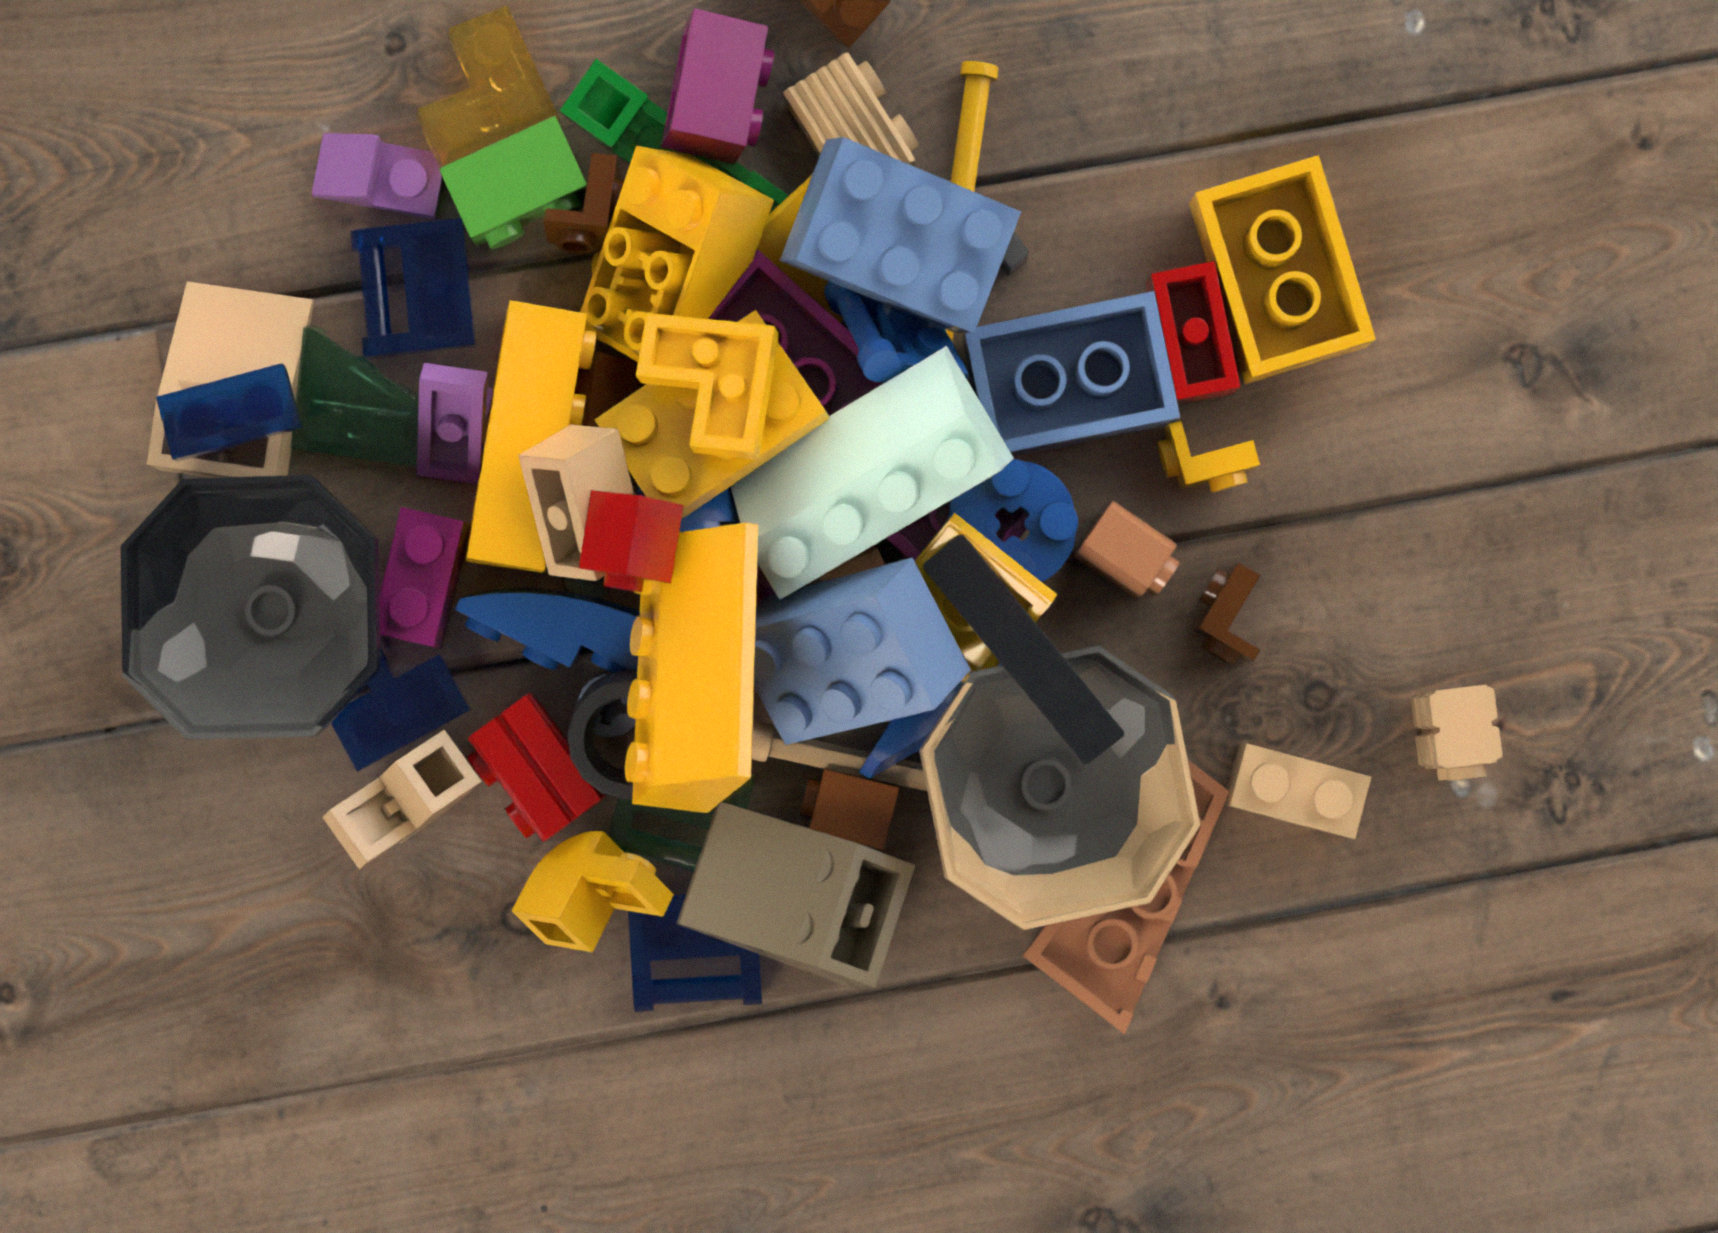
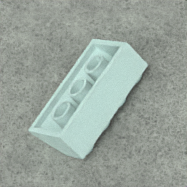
M947 346L829 416V420L730 486L740 523L758 524L757 563L779 600L995 475L1014 459Z

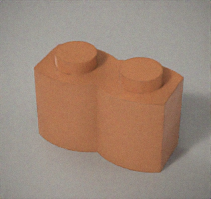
M1114 500L1104 509L1073 554L1075 559L1135 600L1145 592L1153 597L1156 593L1159 594L1180 564V561L1171 556L1177 546L1175 542Z

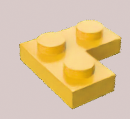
M646 313L636 377L643 384L699 389L689 444L694 453L759 460L779 333L775 326Z

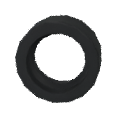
M637 670L612 672L592 683L577 701L567 734L570 758L581 777L599 792L625 800L632 799L633 782L626 780L625 770L615 768L601 758L594 746L592 729L595 718L606 705L617 699L628 698L630 686L633 680L637 679Z

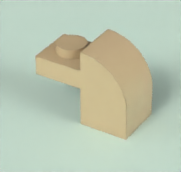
M444 729L395 761L379 778L331 808L322 818L360 870L398 843H403L467 796L482 781Z

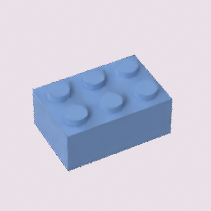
M848 138L827 139L779 261L951 332L974 334L1021 211Z
M1154 291L979 326L974 334L963 333L962 340L972 389L1013 457L1162 427L1176 422L1180 418Z
M913 558L801 587L779 600L777 595L768 596L756 606L754 688L785 745L935 710L971 670Z

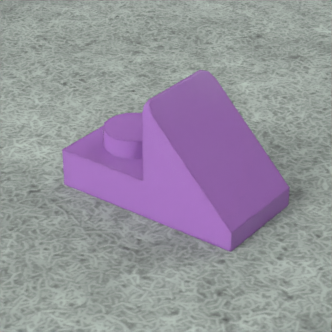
M323 133L312 196L437 220L444 187V179L439 168L448 165L449 158L446 154L384 143L378 135Z
M429 363L423 364L419 378L417 476L478 484L493 393L492 388L487 387L488 372Z

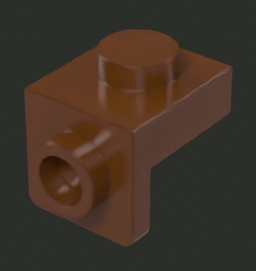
M591 154L583 212L545 209L543 223L549 243L556 244L559 249L573 254H590L594 249H602L625 179L620 178L617 155Z
M1240 562L1232 565L1228 573L1220 568H1217L1198 600L1208 607L1194 628V631L1206 637L1201 648L1231 666L1235 665L1238 658L1248 663L1253 662L1260 652V649L1228 630L1261 576Z

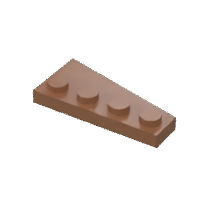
M1189 760L1188 764L1200 827L1151 903L1045 925L1022 954L1023 957L1123 1034L1126 1033L1142 990L1152 973L1157 961L1156 958L1170 925L1174 922L1192 874L1199 864L1229 794L1226 788Z

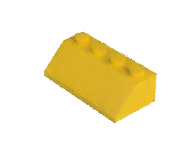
M509 301L505 315L482 466L476 489L464 562L541 573L545 571L546 561L518 455L569 425H582L586 395L575 394L574 391L578 368L587 370L591 368L596 340L595 331L585 330L586 313Z
M740 523L679 532L671 583L644 580L643 591H634L635 594H641L640 616L636 617L632 626L630 651L632 655L638 656L637 679H634L630 686L627 710L629 717L636 719L635 742L630 744L625 760L626 780L633 782L632 804L708 813L751 778L758 524Z

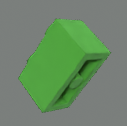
M556 116L550 117L439 168L467 232L477 247L488 242L490 249H496L516 241L525 235L522 226L543 217L545 209L578 212L583 208L580 199L586 195L587 183Z

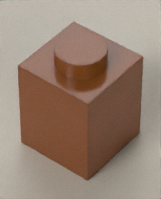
M824 769L821 781L809 778L800 816L812 818L809 829L864 846L884 850L899 787Z

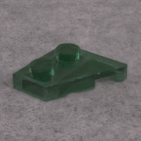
M315 325L303 327L290 448L416 466L419 395L402 383H395L383 375L380 368L361 355L355 356L326 336L327 332Z

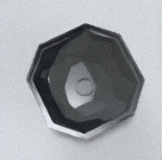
M312 475L182 479L120 546L122 676L186 740L318 737L381 670L379 540Z

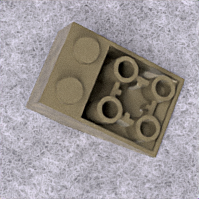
M721 802L715 808L676 924L848 987L876 988L916 865L852 841Z

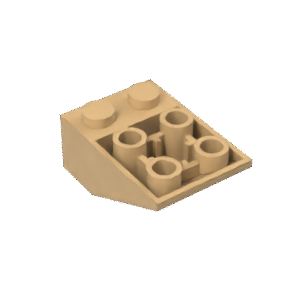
M187 282L156 399L147 465L161 471L210 478L288 475L314 300Z

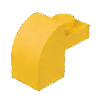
M590 831L568 838L541 859L529 876L512 912L545 944L593 953L614 909L663 917L674 894L655 876L656 868L649 861L632 853H624L604 831Z

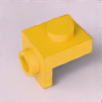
M1181 420L1167 424L1164 428L1166 439L1157 441L1166 478L1177 476L1180 489L1206 482L1209 484L1211 493L1234 488L1248 483L1245 472L1254 470L1260 465L1254 440L1191 457Z

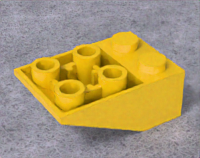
M636 146L580 313L587 314L585 330L595 331L596 338L638 362L646 313L708 319L753 261L774 200L690 154Z

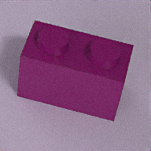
M696 8L693 9L682 32L661 142L662 148L735 164L746 145L755 147L763 119V110L754 108L757 86H767L774 59V50L765 48L768 26Z
M400 507L379 596L380 635L442 649L469 537V524L452 518Z

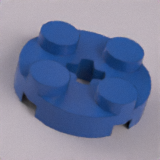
M1013 459L1000 472L953 498L951 501L948 519L955 512L1041 582L1049 579L1063 566L1074 547L1078 517L1074 509L1072 497L1056 475L1036 463ZM1003 508L1007 512L1013 513L1020 508L1025 511L1028 517L1023 525L1030 532L1028 537L1023 541L1015 536H1011L1005 542L999 539L996 532L1001 524L994 517L999 510Z

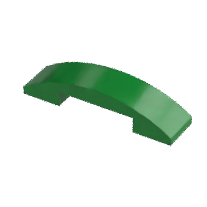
M598 59L594 60L559 110L562 115L629 166L636 146L679 152L661 147L667 112L649 100L646 93ZM692 155L773 199L774 202L770 213L789 196L754 170L750 172L738 162L731 164Z

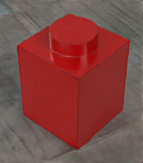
M591 490L579 569L604 573L603 586L622 590L642 592L644 580L671 583L683 505L640 495Z

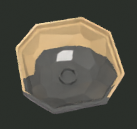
M1101 646L1061 653L1124 730V736L1089 764H1083L1003 665L971 671L919 749L945 879L1023 930L1151 903L1200 827L1176 698Z

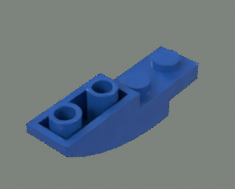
M508 588L468 593L460 598L455 610L468 616L465 622L467 628L493 641L499 642L502 634L526 645L522 655L545 668L556 671L559 663L570 668L577 662L583 648L586 647L594 651L590 660L611 673L627 671L628 669L638 670V656L632 655L630 651L632 626L636 617L640 616V611L599 597L570 591L540 588Z

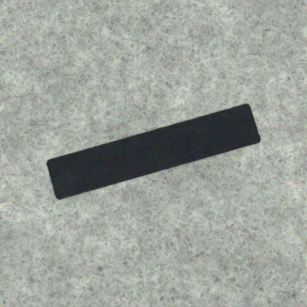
M958 535L924 562L923 569L1083 764L1092 762L1124 736V730L964 535Z

